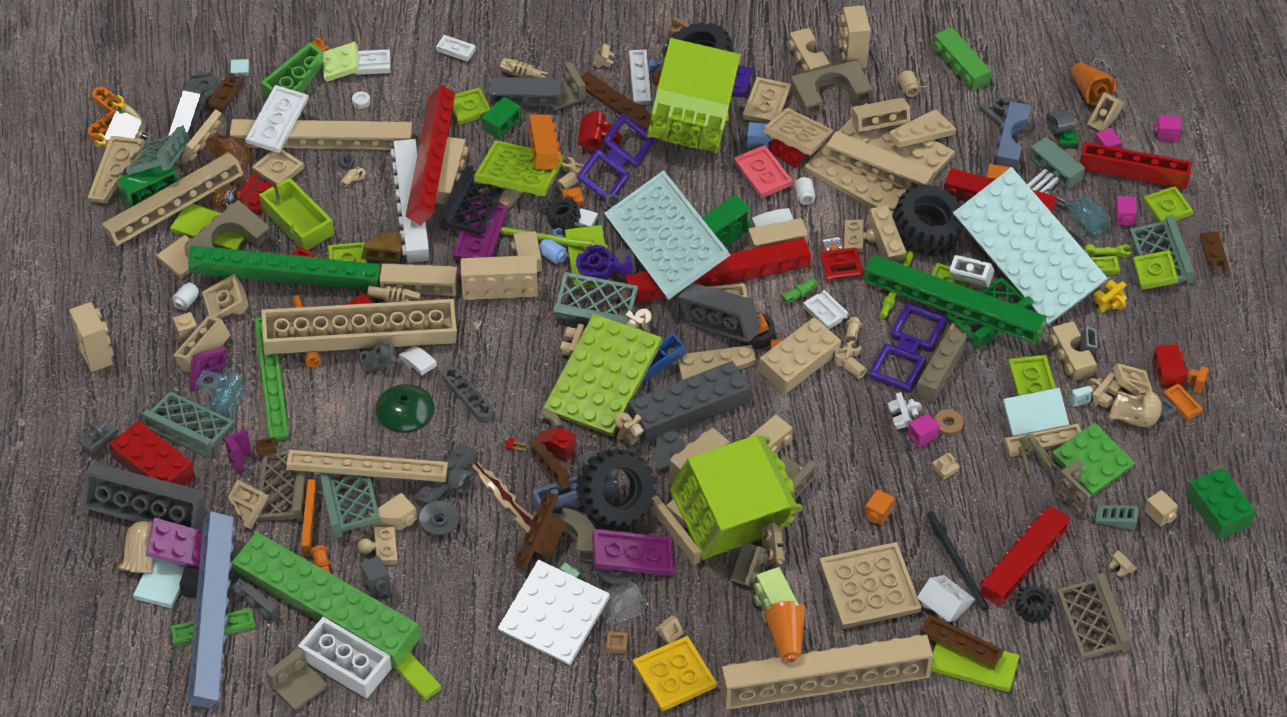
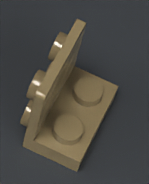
M572 62L565 63L563 77L559 78L562 79L564 85L562 107L551 106L553 110L586 100L585 83Z
M783 456L780 460L785 465V472L788 478L794 484L795 493L792 497L795 500L815 479L817 463L810 460L806 465L800 466L786 456Z
M1078 459L1061 470L1056 494L1061 501L1071 508L1074 514L1084 519L1087 515L1091 494L1079 484L1084 464Z
M743 542L731 581L754 588L756 575L760 574L762 565L765 566L767 563V550Z
M300 647L266 671L269 685L293 710L299 709L327 688L326 682L306 663L305 652Z

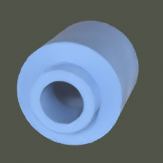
M544 239L539 245L541 255L555 264L563 262L567 256L566 248L551 239Z

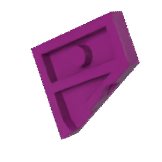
M218 347L193 355L189 383L190 389L193 391L199 388L198 384L204 379L208 381L216 372L225 367L226 348Z

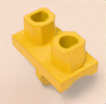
M1110 280L1104 289L1107 294L1101 290L1094 293L1093 301L1099 305L1098 311L1101 314L1110 307L1113 310H1123L1126 307L1125 300H1127V297L1123 291L1127 285L1125 282L1122 281L1117 284Z

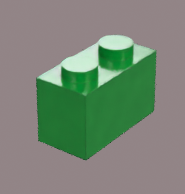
M503 97L481 117L482 130L500 139L521 119V106Z

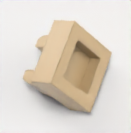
M604 43L595 52L593 66L600 68L601 66L610 67L613 64L611 60L614 54L609 51V45Z
M950 453L933 461L931 466L943 480L958 472L960 468Z
M1119 550L1113 555L1114 559L1109 565L1112 570L1120 566V571L1117 572L1119 577H1123L1129 572L1132 574L1137 569Z
M672 615L655 628L664 644L674 642L684 633L677 617Z

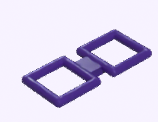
M621 114L603 139V143L611 149L610 152L606 155L601 150L596 149L577 174V179L606 200L605 196L608 193L586 177V174L599 158L622 175L609 193L617 195L630 177V173L622 167L624 162L627 161L633 166H638L656 138L647 137V130L626 114ZM624 123L647 139L635 158L612 141Z
M905 304L890 332V335L899 339L897 346L888 343L883 345L868 373L869 377L899 389L910 391L926 362L925 357L916 354L918 348L933 349L947 322V318L913 304ZM910 312L938 322L928 342L899 332ZM888 352L917 362L906 383L878 373Z

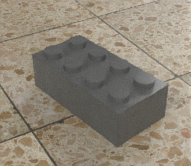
M696 283L688 285L679 296L687 325L750 342L761 328L754 301L748 297Z

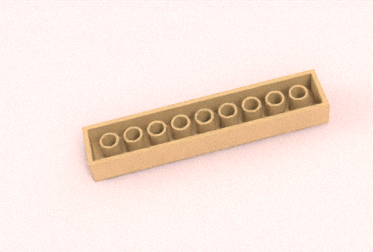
M454 299L262 310L264 354L375 348L378 345L384 346L389 343L394 344V347L456 343L457 329Z
M914 635L903 639L894 638L890 641H874L864 645L854 644L845 648L811 651L801 654L794 662H785L784 659L771 657L761 661L751 660L741 664L732 663L722 666L721 691L725 708L728 710L930 678L933 653L927 635Z

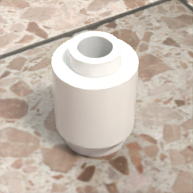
M799 178L794 184L797 199L801 204L809 205L815 198L813 182L810 178Z
M192 283L184 284L172 297L175 308L187 310L198 297V288Z

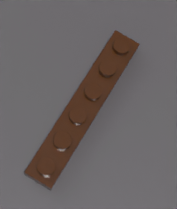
M588 71L581 76L586 85V93L617 114H626L645 130H649L652 114Z

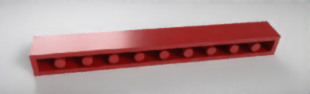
M442 84L428 98L405 216L420 226L434 212L455 93Z
M805 238L730 253L729 257L693 283L706 287L720 286L790 270L803 269L811 264V252ZM648 271L625 276V284L638 286L634 304L666 297ZM686 288L681 290L675 296L680 295ZM626 289L628 297L632 296L633 290Z

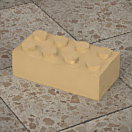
M536 255L461 258L463 300L538 296Z
M813 317L760 357L758 371L785 395L834 357L835 351L840 348L841 340Z

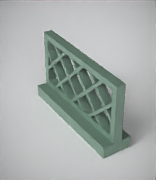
M184 125L178 126L170 136L147 142L126 169L127 174L130 175L160 165L163 171L169 170L190 141Z
M1174 215L1166 216V221L1130 229L1138 256L1148 254L1141 250L1144 245L1152 248L1149 254L1154 253L1156 250L1159 252L1170 250L1171 256L1175 258L1173 261L1175 270L1181 274L1177 276L1178 282L1194 283V270ZM1160 228H1164L1165 232L1162 235H1159L1154 231ZM1145 233L1147 236L1143 240L1138 238L1136 234ZM1151 236L1159 239L1156 244L1148 242ZM1162 241L1170 244L1168 249L1159 246Z
M564 272L557 303L553 310L554 316L559 319L588 324L592 315L596 314L626 324L628 321L627 316L618 315L615 310L625 305L628 311H633L638 286ZM567 279H575L578 285L569 290L566 285ZM589 282L594 283L597 288L587 293L583 286ZM606 286H612L615 292L606 297L601 289ZM581 287L586 295L576 300L572 292ZM625 289L633 290L632 296L626 300L620 294ZM599 291L603 299L594 303L590 296ZM569 294L574 300L569 305L561 304L562 299ZM618 295L622 302L613 307L609 299ZM588 298L592 306L587 309L581 308L579 303ZM607 302L611 309L606 312H600L597 307Z
M171 391L151 411L146 409L142 413L143 424L154 433L206 458L212 454V448L235 426V421ZM171 399L178 402V404L167 405ZM191 408L194 412L183 413V409ZM180 409V414H169L171 410ZM166 411L167 415L161 416L157 413ZM199 416H208L210 419L200 420ZM196 417L197 421L186 422L185 418ZM182 419L183 423L178 424L171 420ZM223 423L226 426L216 428L215 424ZM212 425L213 429L202 430L201 426ZM198 427L199 431H192L188 428ZM215 434V437L213 439L204 436Z
M319 472L335 539L343 537L342 532L381 522L370 476L359 477L356 475ZM340 475L345 476L341 482L333 478ZM349 479L356 481L352 486L346 484ZM361 483L367 485L363 491L357 489ZM341 488L348 490L344 496L337 494ZM352 493L359 495L356 500L349 498ZM364 497L371 499L367 505L360 503ZM345 502L351 504L347 510L340 508ZM356 507L363 509L359 514L352 512ZM368 511L375 514V516L370 518L363 517ZM348 516L354 518L353 522L344 524Z

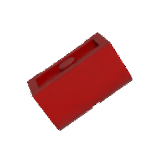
M592 111L581 117L577 143L588 153L601 147L604 137L612 128V125L606 122V115L603 112ZM617 132L615 135L616 141L614 139L612 141L620 146L622 136Z

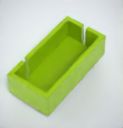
M290 177L276 185L278 200L276 199L274 187L259 194L261 209L291 240H294L297 246L308 251L334 235L333 220Z

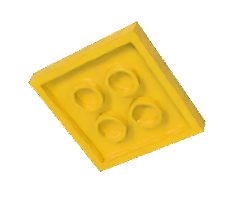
M688 636L632 660L634 668L661 712L717 687L716 680Z

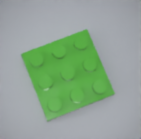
M1093 423L1057 448L1051 455L1063 469L1078 459L1084 464L1079 484L1091 494V497L1135 465V462L1096 423Z

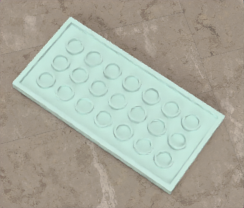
M1012 167L953 212L957 220L1024 297L1030 296L1034 300L1032 308L1037 313L1047 316L1046 324L1048 326L1107 281L1106 275Z
M664 170L604 213L668 299L730 256L728 250Z

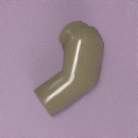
M546 408L540 409V412L537 413V418L541 422L547 419L551 422L553 428H563V424L556 413Z

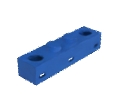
M674 333L663 340L641 384L686 354L685 346ZM676 348L675 351L669 355L667 354L668 349Z

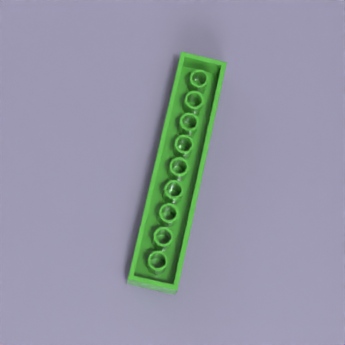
M255 532L232 561L238 575L318 621L322 617L327 618L390 655L391 663L397 667L400 666L422 636L418 623L258 532Z

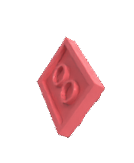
M765 145L734 158V164L760 198L788 188L793 184V180Z

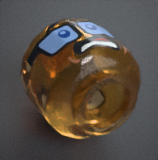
M224 184L211 193L210 200L217 209L225 210L229 204L237 201L238 190L234 185Z

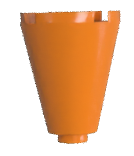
M1083 62L1073 66L1071 76L1088 104L1097 106L1104 92L1114 95L1116 81L1111 75Z
M783 601L771 604V609L767 610V607L764 608V616L778 654L785 662H794L801 656L806 612L805 605L801 602L800 606L795 605V601Z

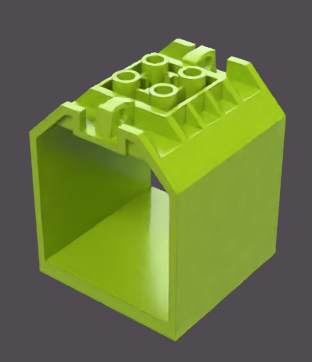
M670 38L647 137H654L674 144L718 153L741 54Z
M755 435L689 457L672 484L670 492L694 543L701 550L700 557L702 560L739 548L743 542L750 544L761 540V527L775 522V525H779V528L783 529L795 520L791 515L802 510V505L796 504L792 497L795 493L794 484L785 472L783 461L768 446L771 441L769 437Z

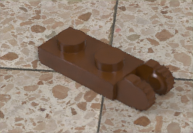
M229 73L207 102V109L213 111L216 109L224 113L242 88L245 78L239 76L235 83H233L235 75Z
M1219 232L1200 233L1199 239L1212 275L1218 274L1217 265H1221L1223 274H1229V265Z

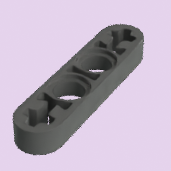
M454 366L446 367L442 372L444 383L478 421L483 423L491 421L493 418V408L458 368ZM464 385L467 389L460 391L457 387ZM470 398L478 399L476 403H470L468 400Z

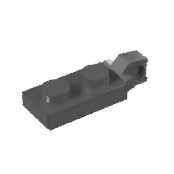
M239 578L231 585L234 593L238 597L244 596L245 601L251 607L256 606L259 609L258 612L265 619L270 618L275 622L279 618L276 606L250 584L247 585Z

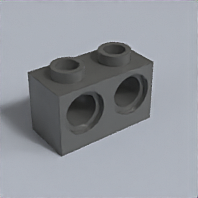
M379 555L361 562L362 582L367 594L379 602L391 597L389 573Z

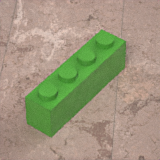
M952 27L934 34L933 49L941 55L945 63L950 65L954 73L959 75L965 85H968L973 91L990 83L992 72L990 68Z

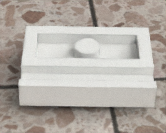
M390 49L358 51L359 72H356L355 75L391 73Z
M825 290L821 294H817L803 302V308L828 329L841 323L844 318H848L849 313Z

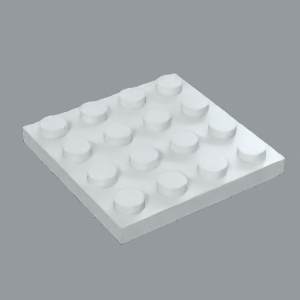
M538 560L498 629L500 632L565 664L571 665L609 600L610 594Z

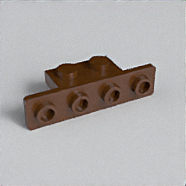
M547 492L541 499V506L532 519V526L524 537V544L516 555L514 566L526 569L534 552L551 559L567 523L551 514L558 495Z

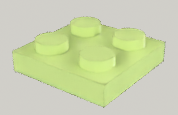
M356 42L323 52V72L326 82L359 72L358 46Z

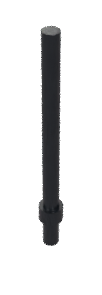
M930 511L927 513V517L933 526L932 530L941 539L981 610H986L989 606L946 534L945 526L942 522H939L934 511Z

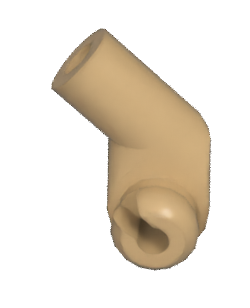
M363 168L349 170L340 181V185L347 188L351 182L362 180L366 175Z

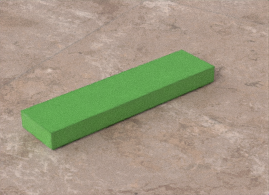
M252 608L225 613L228 616L227 624L224 627L226 635L256 628ZM194 621L170 626L175 647L192 643Z

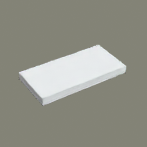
M275 85L247 135L246 143L280 153L309 99L308 95Z

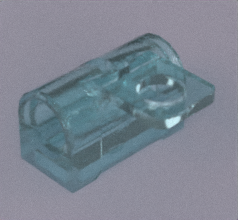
M1088 195L1077 200L1070 207L1069 213L1094 237L1109 230L1111 217L1096 205Z
M204 370L196 382L198 387L214 391L215 395L210 402L211 411L230 418L246 389L244 378L233 371L227 372L226 376ZM212 377L214 381L210 384H205L203 379Z

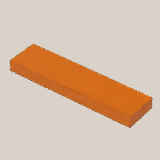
M308 479L301 542L303 557H310L309 552L312 549L317 500L315 479Z

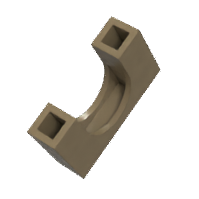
M857 60L791 76V91L803 115L806 117L822 114L823 101L817 89L824 85H838L844 88L855 106L871 102L873 89Z
M237 200L235 203L229 204L221 215L215 216L207 227L205 226L199 231L198 235L186 242L185 255L189 258L190 245L213 247L214 239L225 232H237L258 247L270 237V226ZM209 275L216 282H218L224 277L217 275Z

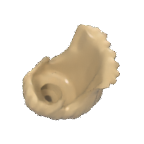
M1118 391L1111 407L1109 421L1118 419L1135 426L1150 427L1158 421L1161 415V400L1152 391L1138 392L1142 396H1133Z
M140 521L128 529L125 537L124 559L119 564L120 569L136 573L153 572L154 558L146 556L152 522Z

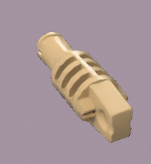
M503 58L500 64V70L512 76L521 78L549 77L548 72L537 70L533 65L517 60Z
M371 285L368 288L369 298L383 299L386 303L420 301L421 299L420 293L405 288L402 290V288L397 289V287L392 288L391 286L381 288Z

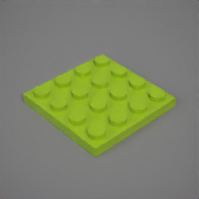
M495 140L475 173L474 181L495 185L500 188H509L518 192L532 193L536 196H545L559 172L562 162H564L565 155H561V162H557V169H535L531 148Z

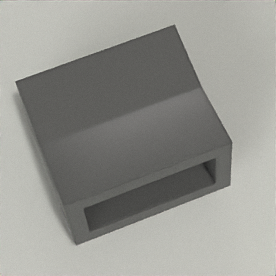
M1085 327L1080 333L1079 351L1089 350L1093 356L1094 352L1098 349L1097 329Z

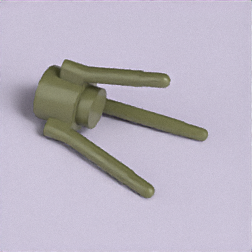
M1028 434L1020 439L1021 446L1018 449L1021 452L1027 475H1030L1026 452L1032 454L1037 451L1048 468L1052 466L1054 469H1057L1056 464L1041 447L1034 434Z

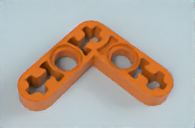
M97 87L92 92L94 102L108 113L88 128L89 139L93 142L95 140L101 141L95 136L99 133L104 136L106 135L110 126L106 125V123L113 120L117 109L120 110V107L108 106L111 101L119 104V100L104 87Z

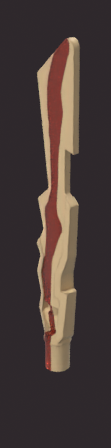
M478 462L473 464L472 468L478 473L479 479L485 487L491 489L495 498L504 509H510L517 516L514 520L528 533L532 526L533 516L515 503L516 496L508 492L507 486L503 485L501 479L496 478L493 472L485 470Z

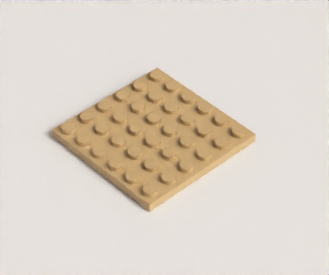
M851 118L838 131L935 170L934 178L955 156L954 150L935 140L898 148L888 138L890 131L904 124L859 132L853 125ZM828 142L804 166L805 172L871 209L888 205L891 215L900 196L906 192L904 188L826 158V145Z

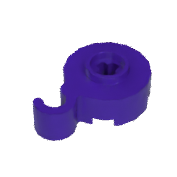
M602 245L588 246L587 250L582 254L579 253L576 258V267L579 275L608 280L615 272L624 276L630 274L633 270V264L629 255L626 256L624 263H619L617 257L613 256Z

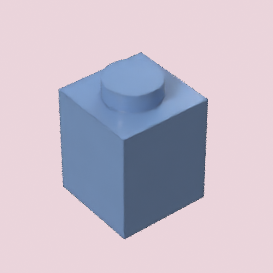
M749 122L747 148H759L764 145L767 148L769 147V142L773 138L763 132L767 124Z

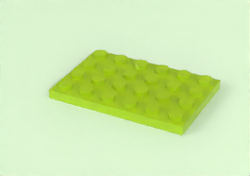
M593 314L543 408L556 413L559 418L613 437L618 429L615 425V418L619 413H626L629 401L633 400L663 342L662 337Z

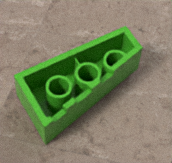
M311 42L308 43L261 82V96L267 100L275 85L303 93L323 66V51Z

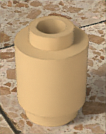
M907 70L901 72L898 76V82L903 93L908 97L916 96L920 91V85L914 72Z

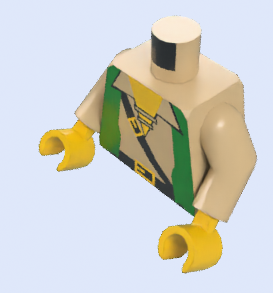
M116 95L115 98L119 100V104L111 101V105L113 107H120V110L117 109L106 135L104 136L99 133L95 136L101 142L95 140L94 145L97 147L104 145V148H106L111 135L144 139L146 143L149 142L151 134L145 132L142 118L127 103H123V98L120 95Z

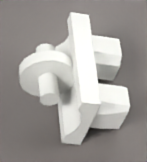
M899 392L896 394L897 399L889 402L888 405L892 415L902 412L901 415L893 417L896 428H908L909 423L912 422L910 415L917 418L919 416L918 413L922 410V406L919 402H914L913 399H910L908 401L909 404H907L902 393Z

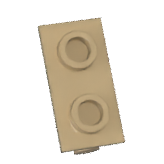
M775 522L761 527L763 548L767 550L766 554H768L765 567L772 564L781 566L784 561L783 547H777V544H782V530L779 528V525H775Z

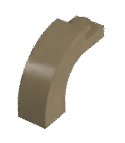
M563 508L562 514L551 512L552 515L567 522L563 532L571 535L577 541V561L593 562L592 532L595 527L591 521L583 514L568 508Z

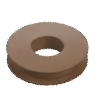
M945 409L935 415L934 419L937 420L940 426V434L954 436L962 430L963 418L957 411ZM951 420L954 424L948 426L943 421Z

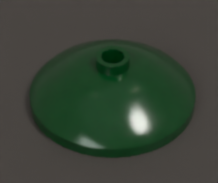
M400 384L387 389L380 395L376 403V415L379 422L385 428L399 433H409L421 429L431 420L434 413V403L430 394L425 389L412 384Z

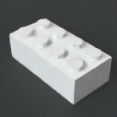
M325 617L321 618L298 645V648L300 647L305 652L307 664L366 699L392 669L390 655Z

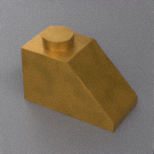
M392 232L380 233L364 244L361 259L398 263L401 254V234Z

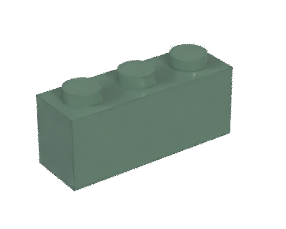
M1045 137L1031 146L1029 160L1040 169H1046L1048 174L1052 173L1054 178L1058 177V183L1066 190H1069L1083 180L1085 167L1049 138Z

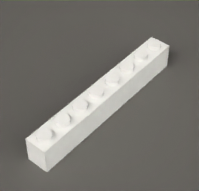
M416 140L394 141V149H391L392 160L396 159V162L392 163L393 173H397L394 176L395 187L399 186V189H395L396 200H400V203H397L398 214H402V217H399V226L404 229L400 231L401 242H405V245H402L403 256H407V263L430 261L426 223L424 222L420 226L405 217L417 159Z

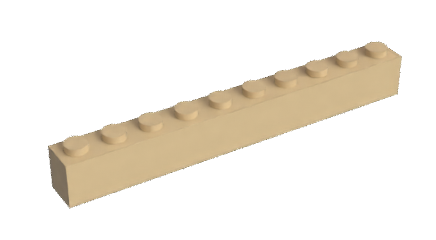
M232 119L230 140L233 148H261L248 144L245 140L256 120ZM297 120L282 148L394 149V141L413 139L412 122Z

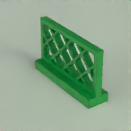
M1002 277L990 284L988 288L986 287L980 291V293L993 296L994 298L995 296L1006 297V302L1008 303L1009 297L1017 298L1019 302L1011 304L1032 311L1034 300L1030 296L1024 297ZM1002 285L1006 292L995 291V288ZM948 313L946 317L973 341L972 345L977 350L1002 333L968 319L958 320L954 317L956 315ZM968 325L979 326V330L973 333L968 329Z

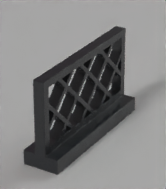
M466 165L440 215V229L448 231L449 227L482 236L506 188L493 190L490 184L475 185L474 177L476 172H474L473 167ZM485 187L489 189V192L483 194L479 191ZM474 191L477 193V196L468 197V193ZM490 196L494 197L493 201L487 203L484 199ZM482 201V205L474 207L473 202ZM470 205V209L462 211L461 206ZM483 209H486L488 211L486 214H483L481 216L477 212ZM471 213L476 215L475 218L469 220L466 218V215ZM460 217L464 219V222L461 223L454 222L455 219ZM480 222L481 226L480 228H475L471 224Z

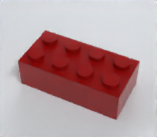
M139 420L109 444L112 457L132 473L185 486L195 477L192 462Z

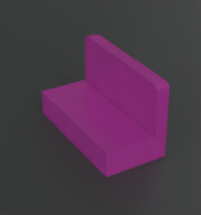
M246 429L224 438L228 460L237 475L244 472L242 458L251 455L249 436Z

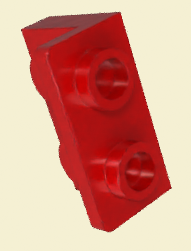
M774 138L769 147V151L794 168L799 166L802 158L810 156Z
M254 172L246 180L243 189L237 193L236 200H239L255 215H259L262 211L259 194L271 187L275 188V185L259 180L258 173Z

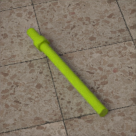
M502 227L500 231L501 234L514 236L517 233L530 232ZM536 233L539 241L551 239L558 244L581 247L584 250H587V247L591 245H602L608 249L607 244L596 243L594 240L586 239L584 241Z
M910 248L902 263L908 267L915 254ZM890 291L888 296L884 298L883 307L879 314L880 318L885 319L889 310L893 308L896 293Z

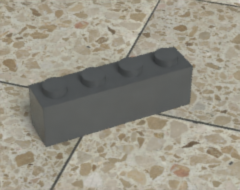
M492 77L489 96L492 105L506 97L520 106L562 107L564 85L562 79Z

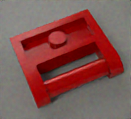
M856 247L820 252V260L826 282L856 276L857 278H862L864 276ZM855 267L852 270L831 272V270Z

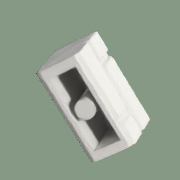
M955 255L949 272L955 280L988 288L994 274V269L991 263Z

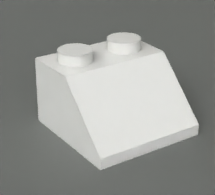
M945 575L929 578L917 597L922 601V606L935 611L937 617L944 622L956 621L975 601L974 597Z

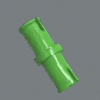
M811 277L800 285H794L793 289L780 296L783 298L781 299L782 302L787 306L798 298L802 299L805 297V294L818 288L817 282Z

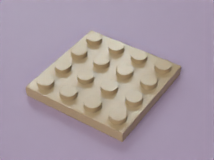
M897 542L819 559V564L842 629L921 612L920 602Z

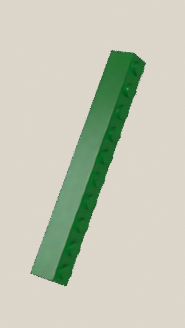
M190 245L188 258L189 273L227 277L235 274L238 278L367 291L369 285L378 287L379 264Z
M874 254L864 269V282L1033 344H1037L1046 330L1047 316Z

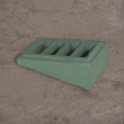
M1098 505L1095 524L1135 530L1139 507ZM1103 512L1107 513L1106 518H1102Z

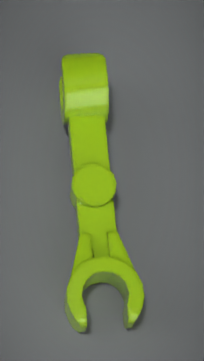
M1092 244L1085 246V252L1089 257H1094L1095 255H1116L1122 258H1129L1131 256V252H1125L1130 250V246L1127 244L1116 248H1095Z

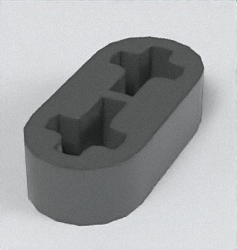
M1000 97L993 101L992 110L997 115H1004L1005 108H1009L1010 101L1022 104L1027 103L1019 98Z

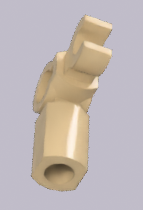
M571 157L568 158L569 164L562 162V170L569 173L557 181V186L561 191L570 189L578 183L577 174L584 164L575 163V160Z
M850 341L847 347L839 348L835 351L833 362L837 366H844V369L859 380L865 375L867 369L852 356H858L861 353L862 347L853 348L854 341Z

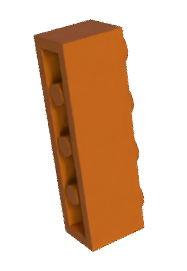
M529 114L528 133L535 169H557V162H561V151H559L557 132H555V122H552L551 115Z

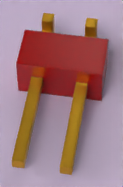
M510 437L508 440L505 438L507 445L503 443V447H506L508 451L516 449L526 452V449L514 447L515 444L528 447L527 444L515 442V439Z

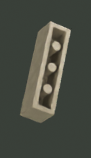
M952 329L948 330L918 381L916 397L934 404L965 350L966 335Z

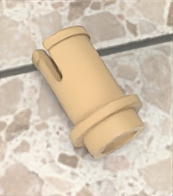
M851 317L846 323L848 328L845 339L848 342H856L858 331L862 324L859 318Z

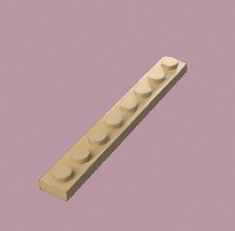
M289 450L286 464L287 470L446 482L448 462L299 450Z

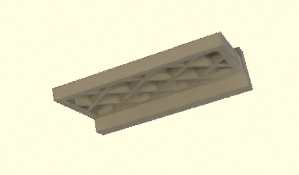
M308 445L300 446L299 451H310ZM289 451L263 455L259 491L267 493L271 489L275 494L267 499L257 521L296 518L297 522H304L307 482L311 477V472L286 469L279 474L276 470L283 464L286 466ZM269 459L279 460L272 467L268 465ZM293 472L295 477L287 481L284 477ZM272 473L275 474L277 477L270 483L266 481L268 476ZM282 480L285 485L277 490L274 486ZM291 488L293 493L286 498L283 493ZM280 496L284 501L276 507L272 502ZM287 504L291 506V512L280 511ZM267 506L273 509L268 514H262V511Z
M1105 573L1097 574L1096 579L1057 589L1082 660L1121 650L1122 653L1130 651V640ZM1095 587L1096 591L1093 596L1083 593L1086 588ZM1072 592L1077 596L1072 602L1065 599L1064 594ZM1080 597L1090 600L1086 608L1076 604ZM1093 602L1102 606L1099 613L1090 610ZM1073 608L1083 611L1079 619L1071 616L1070 613ZM1086 614L1096 617L1093 624L1083 621ZM1100 619L1108 622L1106 630L1096 627ZM1079 625L1089 628L1085 636L1077 632ZM1093 630L1103 634L1099 641L1089 638ZM1107 636L1114 639L1115 644L1107 646L1102 644ZM1088 642L1095 645V648L1092 651L1084 652L1083 646Z

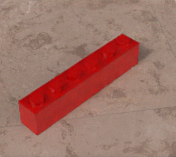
M1089 142L1083 143L1080 163L1085 167V171L1171 187L1176 186V188L1187 189L1192 168V161Z
M950 168L944 183V191L946 189L950 192L951 196L954 195L957 199L967 202L995 179ZM1032 190L1053 214L1057 196Z
M1051 505L1046 511L1042 510L1037 517V521L1028 526L1026 534L1016 540L1014 548L1012 550L1008 549L1003 556V560L994 565L992 573L982 579L980 586H982L981 594L983 597L1001 607L1067 531L1070 517Z

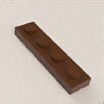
M537 438L530 440L533 459L561 490L568 488L567 479L570 476L567 468H563L560 461L556 460L552 452H548L546 446L541 444Z
M929 615L920 630V635H927L929 639L994 670L1004 654L1003 649L932 615Z

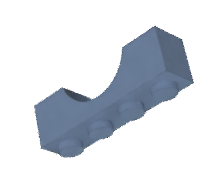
M1010 101L1009 108H1005L1003 118L1006 121L1001 123L1000 132L1003 133L998 136L997 146H999V149H995L993 157L996 160V165L1012 167L1017 171L1022 146L1012 139V135L1016 131L1027 130L1032 105Z

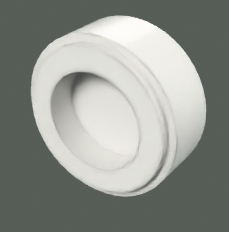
M366 92L355 93L352 96L353 106L358 109L368 107L370 104L369 94Z

